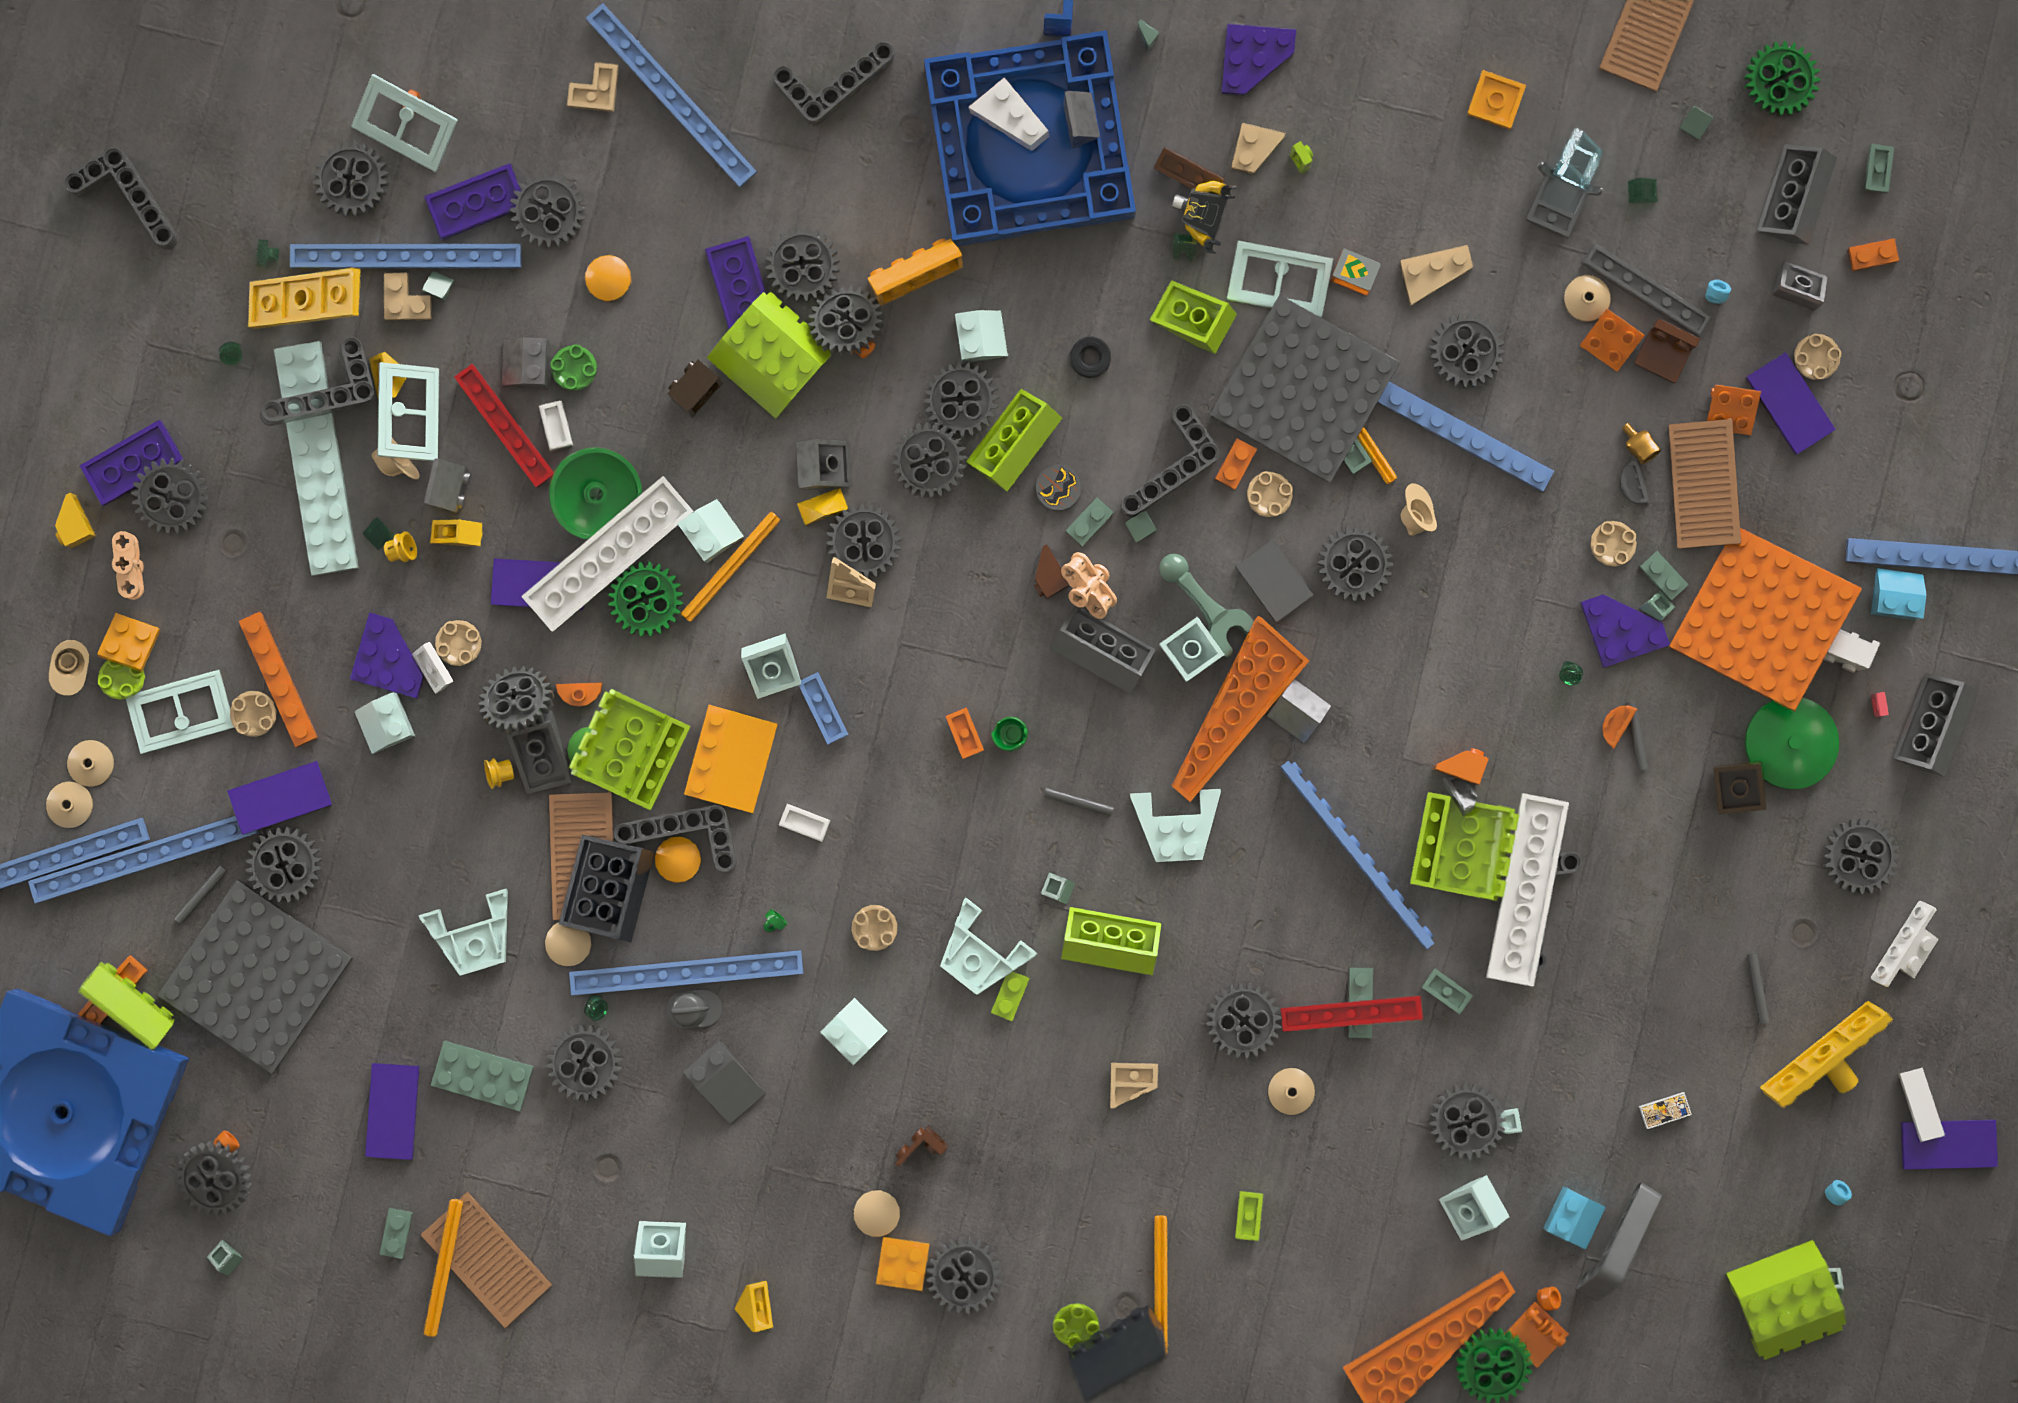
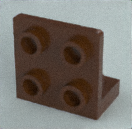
M1658 318L1653 323L1634 364L1672 383H1676L1691 351L1697 347L1700 338Z
M929 1126L925 1129L920 1127L911 1138L913 1143L909 1147L905 1144L897 1152L895 1165L899 1167L923 1139L926 1141L924 1146L934 1155L937 1152L942 1155L948 1148V1144Z

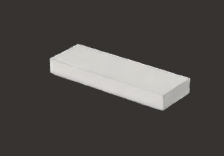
M1923 1068L1899 1074L1920 1142L1944 1136Z

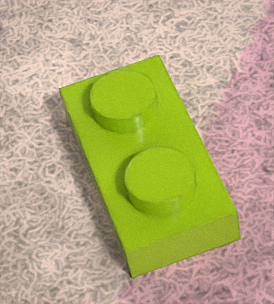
M1300 141L1292 146L1289 155L1299 172L1303 174L1310 169L1313 153L1308 145L1304 146Z
M1014 971L1005 976L991 1013L1013 1021L1030 978Z
M1239 1191L1235 1239L1259 1241L1263 1193Z

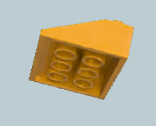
M945 238L934 242L932 248L916 250L912 253L913 257L906 260L903 258L897 259L891 263V267L885 270L879 268L870 273L871 276L867 279L878 303L882 306L963 268L962 254L952 239L945 240Z
M708 705L684 795L754 813L778 724Z

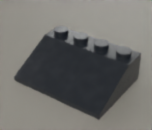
M582 835L558 925L631 943L655 852Z
M1149 1305L1134 1309L1126 1318L1117 1319L1109 1328L1104 1331L1095 1332L1090 1339L1083 1343H1076L1068 1351L1069 1362L1085 1403H1089L1167 1357L1163 1326Z

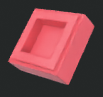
M1885 692L1871 694L1874 716L1889 715Z

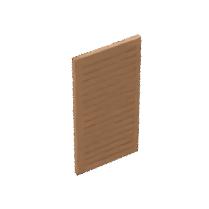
M1627 0L1599 69L1656 92L1694 0Z
M1732 419L1669 425L1678 549L1729 544L1740 545L1741 532Z
M612 792L549 795L553 920H560L581 836L587 835L613 841Z
M467 1192L459 1199L463 1202L450 1268L503 1327L508 1328L509 1324L552 1284ZM448 1210L421 1233V1236L438 1255Z

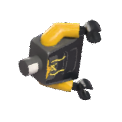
M1210 181L1193 188L1189 198L1177 194L1174 198L1172 207L1184 211L1182 222L1185 224V229L1198 243L1204 246V250L1207 253L1216 254L1213 250V245H1221L1220 241L1213 240L1212 238L1215 239L1218 234L1228 199H1235V196L1230 194V189H1236V185H1226Z

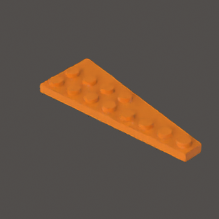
M1260 616L1255 619L1172 784V787L1189 802L1193 800L1310 661Z
M1501 1271L1342 1368L1363 1403H1405L1452 1357V1354L1464 1344V1341H1467L1515 1293V1290L1504 1272Z

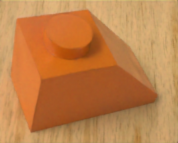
M1471 748L1470 751H1463L1435 764L1433 770L1479 785L1489 758L1484 757V752Z

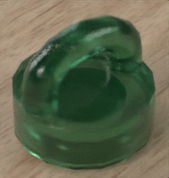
M236 342L222 344L219 348L220 360L227 365L239 363L243 357L241 345Z
M1565 661L1560 669L1559 678L1568 685L1579 684L1583 677V669L1574 662Z
M592 995L584 1007L585 1015L593 1021L601 1020L608 1010L607 1002L596 995Z

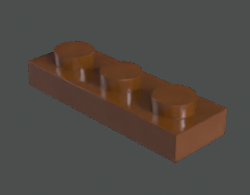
M1166 147L1163 148L1153 167L1191 189L1196 188L1199 184L1210 181L1220 183L1225 181V178Z

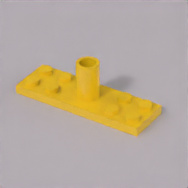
M349 268L250 282L248 327L257 329L358 316L360 270Z
M1867 1001L1764 1083L1760 1089L1782 1108L1792 1104L1798 1095L1812 1088L1814 1083L1825 1074L1838 1092L1845 1093L1850 1091L1857 1085L1858 1078L1844 1059L1858 1047L1867 1044L1869 1039L1877 1032L1883 1031L1887 1024L1892 1021V1018L1887 1012Z

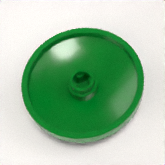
M599 447L581 449L567 456L554 471L549 485V502L557 521L571 534L587 540L642 494L640 478L631 463L620 454Z
M1802 698L1794 712L1771 701L1762 706L1751 718L1745 734V751L1749 762L1762 761L1764 781L1778 788L1800 789L1819 782L1830 772L1838 756L1839 735L1831 716L1817 703Z

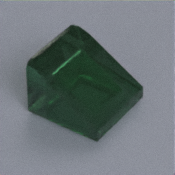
M1636 178L1629 180V203L1658 202L1657 179Z
M376 517L362 533L377 550L382 548L395 535L379 517Z

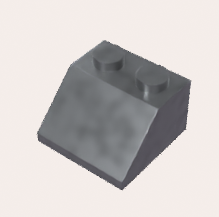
M523 337L503 340L502 387L548 388L550 342L547 338Z
M812 439L796 442L799 489L851 487L849 441Z
M434 458L424 503L434 509L459 514V509H463L466 496H463L464 489L469 486L471 474L468 473L469 469L465 466Z

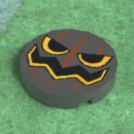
M1053 465L1040 473L1036 481L1035 490L1043 506L1050 510L1061 511L1069 509L1076 504L1081 494V482L1073 469L1065 465Z

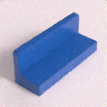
M1064 0L1063 14H1044V35L1071 36L1073 0Z

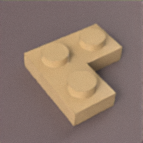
M595 62L593 85L570 83L567 106L570 108L614 112L619 66Z
M384 273L385 320H432V297L430 295L409 296L408 273Z

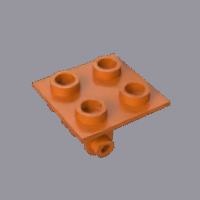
M1606 309L1580 346L1618 372L1645 335L1612 311Z
M1715 384V387L1711 389L1710 397H1712L1707 421L1731 418L1733 433L1751 435L1761 391Z
M1536 1302L1508 1329L1512 1333V1338L1518 1335L1520 1342H1525L1527 1346L1525 1350H1529L1531 1356L1528 1358L1532 1360L1533 1365L1537 1368L1558 1346L1561 1347L1566 1342L1565 1338L1569 1335Z

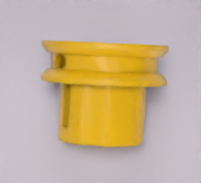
M404 531L402 534H396L393 540L386 542L384 545L385 555L390 562L397 560L408 562L409 560H415L417 557L416 543L407 531Z
M493 758L491 761H484L485 774L491 789H494L495 786L501 787L502 782L514 779L510 760L497 762Z

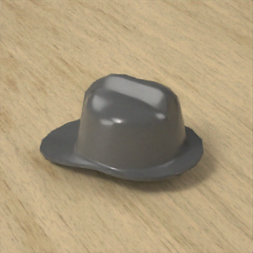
M710 990L683 991L670 998L666 1012L671 1023L679 1028L706 1027L714 1024L722 1014V1003L717 994Z

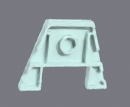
M1221 789L1199 791L1201 814L1153 817L1151 793L1130 794L1131 801L1156 862L1203 859Z
M507 889L486 895L492 919L447 932L440 909L419 915L422 923L425 924L460 976L506 962Z
M965 898L940 966L978 995L1034 958L1038 953L1020 940L1009 956L1004 959L969 931V928L983 910Z

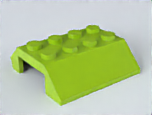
M770 291L768 295L763 292L749 306L706 358L776 419L819 368L831 357L830 348L823 351L821 345L817 346L815 339L812 338L809 325L805 321L799 324L797 321L800 317L788 306L782 309L780 305L783 302Z
M613 689L609 693L605 691L598 705L602 709L600 712L596 710L588 726L592 730L590 733H585L578 747L582 751L580 754H575L569 768L573 769L571 774L651 810L691 726Z
M1428 792L1410 884L1494 901L1498 900V896L1504 897L1507 881H1503L1502 876L1508 877L1511 858L1506 857V854H1512L1516 836L1510 833L1511 830L1517 831L1520 815L1515 814V809L1476 802L1474 809L1463 816L1451 796Z
M1813 1240L1725 1273L1733 1295L1738 1297L1753 1338L1751 1341L1759 1357L1763 1356L1764 1360L1779 1355V1349L1787 1352L1802 1346L1801 1341L1803 1340L1805 1344L1821 1339L1824 1332L1829 1336L1842 1331V1325L1846 1324L1844 1307L1830 1271Z

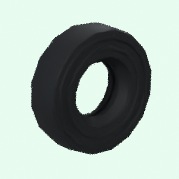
M1094 336L1078 340L1070 352V363L1073 369L1080 376L1086 378H1096L1102 375L1108 369L1111 362V352L1108 345L1102 339ZM1094 349L1098 352L1100 359L1096 365L1088 366L1083 363L1081 356L1085 350Z

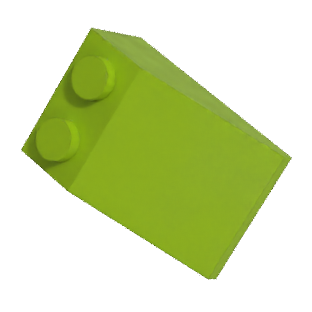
M1171 280L1150 321L1189 343L1216 354L1237 314L1229 303Z

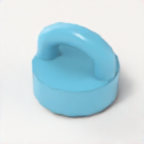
M1710 281L1706 291V299L1715 304L1723 303L1729 297L1731 287L1724 281Z
M1835 1180L1825 1190L1827 1199L1838 1206L1845 1204L1852 1196L1847 1184L1839 1180Z

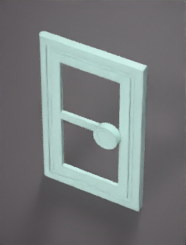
M372 74L351 127L437 172L458 119ZM378 93L405 106L399 112L402 123L396 137L367 122ZM414 112L440 125L429 155L400 140L407 122L413 119Z
M1238 241L1227 300L1272 308L1280 293L1282 277L1289 270L1287 263L1318 269L1312 302L1289 300L1322 318L1333 258ZM1248 256L1279 261L1275 265L1278 278L1274 296L1241 290Z
M379 363L377 456L433 462L434 458H438V368ZM392 376L426 380V411L405 409V406L400 402L392 405ZM392 414L396 417H400L403 414L426 416L425 447L391 444Z
M220 670L138 692L126 699L140 754L235 728L230 719V706ZM210 685L219 719L188 727L190 722L183 715L178 694ZM173 696L178 717L175 719V726L180 730L150 738L141 705Z

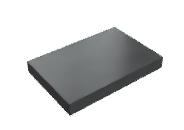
M1271 540L1235 566L1275 623L1314 596L1274 540Z

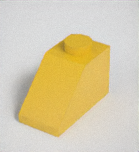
M72 493L66 494L55 524L58 531L55 534L61 545L73 548L96 537L77 496Z
M432 520L430 543L480 546L482 523L466 520Z

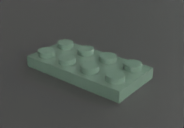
M445 1040L431 1086L521 1111L534 1066Z

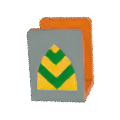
M1344 248L1330 281L1366 296L1372 288L1381 264Z

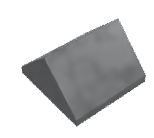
M1066 91L1063 104L1072 148L1100 138L1092 93Z
M1784 261L1771 295L1815 311L1824 302L1827 276Z
M1294 679L1267 714V717L1305 743L1320 724L1331 705Z

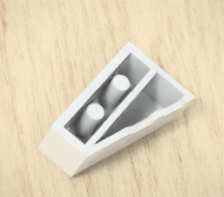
M1005 78L968 107L972 115L979 117L993 128L1000 130L1031 151L1050 137L1048 129Z
M1840 629L1824 661L1843 664V669L1852 673L1869 669L1880 643L1874 640L1870 643L1859 638V634L1854 632L1850 634Z

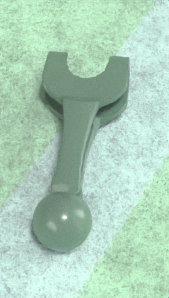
M1179 554L1165 556L1159 565L1161 577L1169 583H1175L1197 605L1208 623L1207 631L1225 654L1221 658L1228 659L1233 653L1232 647L1226 639V633L1229 628H1238L1245 635H1248L1254 621L1245 611L1240 609L1226 610L1210 598L1194 580L1191 573L1188 572L1189 566L1183 556Z

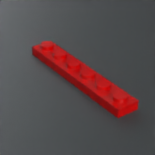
M472 363L454 376L534 486L538 488L552 478L553 470Z
M1421 996L1281 1008L1283 1031L1423 1019Z

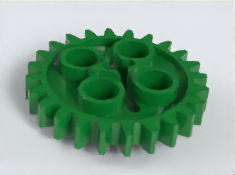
M1777 41L1772 44V49L1768 44L1763 47L1764 52L1761 50L1756 52L1758 58L1752 57L1749 60L1753 65L1746 67L1750 74H1746L1744 79L1749 80L1750 83L1745 88L1752 89L1748 97L1755 96L1757 98L1753 104L1761 103V111L1768 107L1769 115L1777 110L1778 117H1781L1784 111L1790 116L1793 113V109L1799 113L1801 106L1806 108L1809 105L1807 100L1812 101L1815 98L1811 92L1815 93L1819 90L1814 85L1821 81L1820 78L1815 77L1820 72V69H1813L1817 61L1808 60L1812 53L1804 55L1803 46L1796 50L1795 42L1790 47H1787V42L1784 41L1781 47H1779ZM1782 60H1790L1792 68H1786ZM1800 69V73L1791 75L1786 81L1781 80L1768 89L1764 88V85L1776 81L1779 76L1784 77L1792 71ZM1762 70H1769L1772 78H1765ZM1794 79L1802 82L1803 87L1801 89L1794 86ZM1774 89L1782 93L1781 99L1773 96L1772 92Z
M639 562V569H636L631 564V572L628 573L624 570L622 572L623 578L616 577V580L619 582L618 585L611 584V587L615 589V593H609L608 596L614 598V601L608 603V605L616 608L611 612V615H619L615 622L618 624L624 621L622 629L626 630L631 627V634L633 635L637 630H639L641 637L644 636L645 631H648L650 637H653L654 630L662 634L661 627L664 626L670 629L668 622H677L673 615L681 614L676 609L677 606L684 605L683 602L678 600L684 593L676 591L681 587V584H673L677 577L673 575L668 578L670 570L665 569L661 572L660 564L655 569H653L652 562L648 563L647 568H644L643 563ZM651 578H655L658 581V586L654 590H648L646 587L647 581ZM630 587L635 588L637 591L633 599L625 597V591ZM661 590H665V594L649 599L650 604L648 605L641 602L630 609L627 608V605L643 600L644 594L652 596ZM664 599L667 602V608L661 612L657 611L655 608L656 602ZM642 608L645 610L646 616L643 620L637 621L634 618V613L637 609Z
M1489 1328V1332L1486 1335L1480 1330L1479 1338L1472 1334V1343L1464 1341L1467 1349H1459L1463 1357H1456L1457 1362L1460 1364L1456 1366V1370L1458 1373H1461L1457 1377L1460 1382H1463L1464 1390L1469 1389L1468 1393L1470 1396L1476 1394L1478 1401L1485 1396L1487 1403H1490L1492 1398L1495 1399L1496 1403H1499L1500 1397H1504L1508 1401V1394L1510 1393L1517 1397L1515 1390L1523 1391L1524 1388L1521 1383H1529L1526 1375L1532 1374L1531 1369L1527 1366L1533 1365V1362L1528 1358L1531 1356L1529 1350H1525L1527 1347L1525 1342H1520L1518 1335L1512 1338L1510 1330L1504 1335L1501 1328L1498 1329L1497 1334H1494L1492 1328ZM1510 1350L1507 1356H1500L1502 1351ZM1480 1353H1487L1483 1359H1477ZM1504 1373H1512L1509 1378L1502 1379ZM1482 1375H1488L1485 1381H1478Z

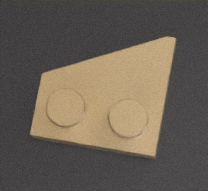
M833 558L826 598L872 607L876 583L839 559Z

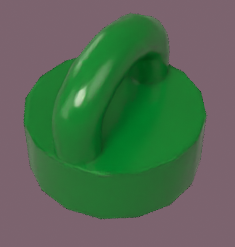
M770 909L765 914L767 921L764 923L763 929L766 932H773L776 929L782 931L787 926V921L774 909Z

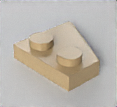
M1242 123L1231 169L1254 174L1276 146L1284 139L1285 133Z
M1111 1063L1110 1108H1116L1129 1100H1133L1146 1092L1156 1089L1158 1083V1064Z

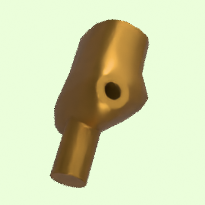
M1629 423L1622 427V430L1630 438L1626 442L1627 450L1642 465L1659 455L1661 449L1653 441L1648 431L1643 430L1637 433Z

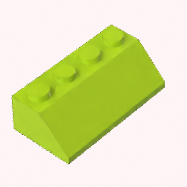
M1020 389L967 459L966 463L991 482L1008 491L1057 427L1062 417L1047 403Z
M1070 907L1061 959L1153 975L1161 923Z
M100 962L82 983L79 992L154 1050L173 1025V1014L165 1007L160 1009L153 1003L155 1000L146 992L141 994L136 990L135 983L126 977L123 979L116 974L118 970L109 963L104 964Z

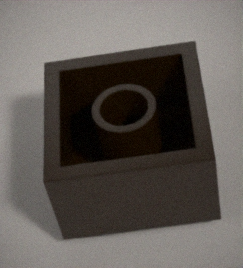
M699 359L695 363L691 361L684 369L685 374L680 380L676 378L668 387L670 391L667 393L671 400L692 418L723 384L720 378Z
M1762 761L1714 766L1713 772L1719 815L1766 810L1767 802Z

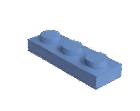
M817 672L801 680L799 687L827 745L849 735L819 673Z

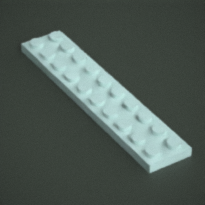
M320 341L274 349L282 398L329 388ZM319 399L311 400L314 408L323 407V403ZM288 405V409L290 412H300V408L298 405ZM333 413L288 422L286 425L311 575L316 576L359 568Z

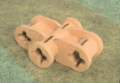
M120 531L112 538L114 554L112 567L116 572L119 594L125 598L136 600L144 593L142 576L144 564L140 560L139 542L135 535ZM125 539H128L129 543L125 544V547L122 546L121 542H125ZM131 585H134L135 589H132L131 592H128L127 588L131 587Z
M1077 552L1073 554L1071 561L1061 568V574L1073 588L1069 592V599L1077 607L1086 606L1090 614L1095 618L1103 619L1107 615V610L1117 603L1115 594L1105 583L1110 577L1109 572L1100 564L1092 565L1089 558L1083 553Z

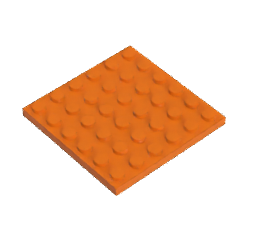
M1740 528L1741 544L1724 546L1669 648L1795 712L1862 588Z

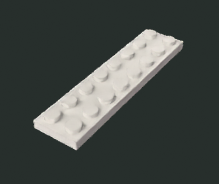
M662 476L521 597L553 632L678 525L677 523L689 516L693 510L665 477Z
M1521 794L1518 810L1520 816L1517 831H1514L1516 836L1512 854L1510 853L1509 857L1511 862L1508 877H1505L1507 883L1504 897L1501 898L1486 976L1488 978L1534 987L1569 802Z

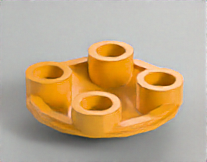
M611 255L601 256L593 260L585 274L586 286L589 292L597 299L605 302L622 297L632 282L626 263L620 258Z
M681 836L671 837L663 841L657 848L655 866L659 874L666 880L675 883L685 882L693 878L698 872L701 865L700 852L696 844L690 839Z

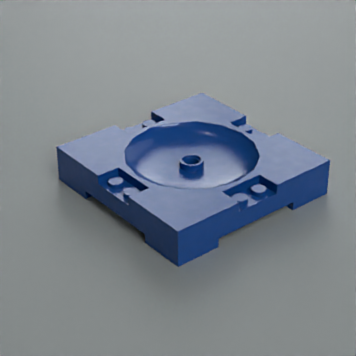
M1107 30L1061 37V40L972 54L965 52L924 59L952 241L956 246L1019 237L1021 234L1060 228L1070 229L1135 218L1136 209L1126 157ZM1003 78L1008 81L1049 131L1050 137L1033 151L1011 139L1000 130L993 128L979 117L972 115L968 107ZM1066 91L1092 93L1100 138L1072 148L1063 104Z
M21 989L7 991L0 1007V1191H7L44 1206L47 1211L109 1236L121 1231L138 1189L136 1186L168 1106L174 1099L190 1058L159 1045L152 1050L135 1037L61 1008L58 1004ZM62 1106H65L68 1110L67 1117L61 1114Z

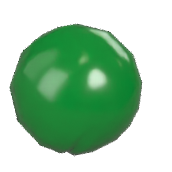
M1006 717L996 723L991 737L994 744L1001 750L1014 752L1022 748L1026 743L1028 730L1025 723L1017 717Z

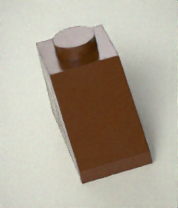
M1047 544L1042 548L1035 576L1037 584L1033 585L1040 597L1044 595L1046 600L1070 586L1061 574V567Z

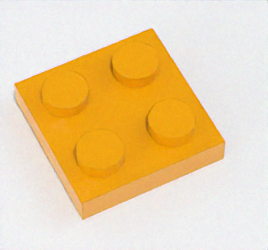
M1482 70L1467 115L1510 130L1526 85Z
M115 613L97 655L103 659L142 672L160 633V629Z
M883 1237L876 1284L922 1291L929 1243Z

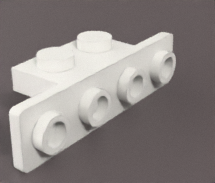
M1918 901L1871 976L1873 981L1888 987L1899 969L1906 975L1915 978L1939 940L1925 929L1936 912L1935 907Z

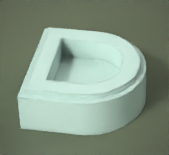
M1518 1108L1504 1110L1499 1114V1117L1506 1119V1121L1499 1123V1126L1505 1128V1131L1501 1132L1506 1134L1522 1132Z

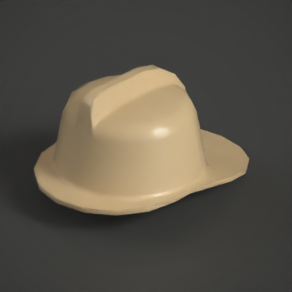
M391 438V444H397L394 441V439ZM378 448L372 453V458L382 473L388 476L404 473L416 480L420 477L417 468L409 459L377 456Z
M1418 484L1408 485L1405 490L1406 505L1400 515L1408 534L1414 536L1425 530L1433 532L1437 528V523L1429 494Z
M66 640L61 642L53 651L49 668V683L61 695L78 693L85 683L89 653L82 643L75 640Z

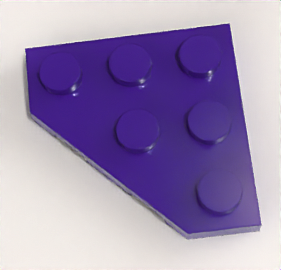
M1227 24L1221 94L1246 95L1280 64L1289 59L1295 50L1296 29Z
M1604 594L1580 602L1603 668L1670 645L1662 622Z
M369 612L350 679L418 698L424 675L413 658L405 640L402 638L397 625L391 618Z

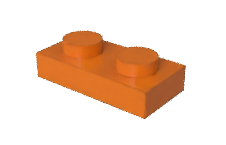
M1894 238L1847 249L1852 271L1899 261Z
M1237 438L1215 480L1235 490L1257 448Z
M967 707L945 716L963 759L984 751Z

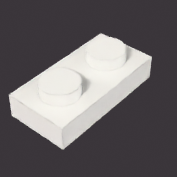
M430 642L423 644L412 654L435 694L453 682L449 672Z

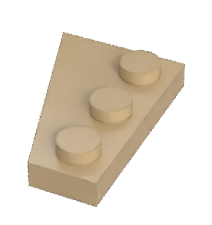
M1468 245L1400 260L1410 306L1473 268Z

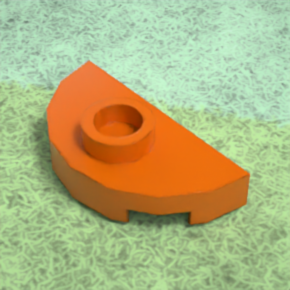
M603 683L556 684V688L563 701L572 706L582 707L590 705L597 699L602 691Z
M1629 705L1619 706L1612 709L1606 715L1602 725L1603 736L1613 749L1629 725L1637 708Z

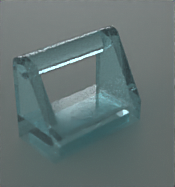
M1575 128L1567 141L1553 175L1586 189L1603 151L1585 132ZM1576 148L1592 155L1583 175L1570 163Z

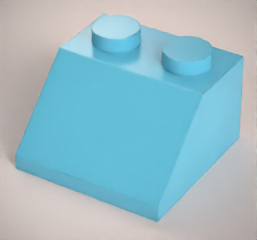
M1877 568L1871 614L1910 620L1923 619L1926 603L1923 574Z
M1563 1186L1543 1229L1586 1249L1606 1207Z

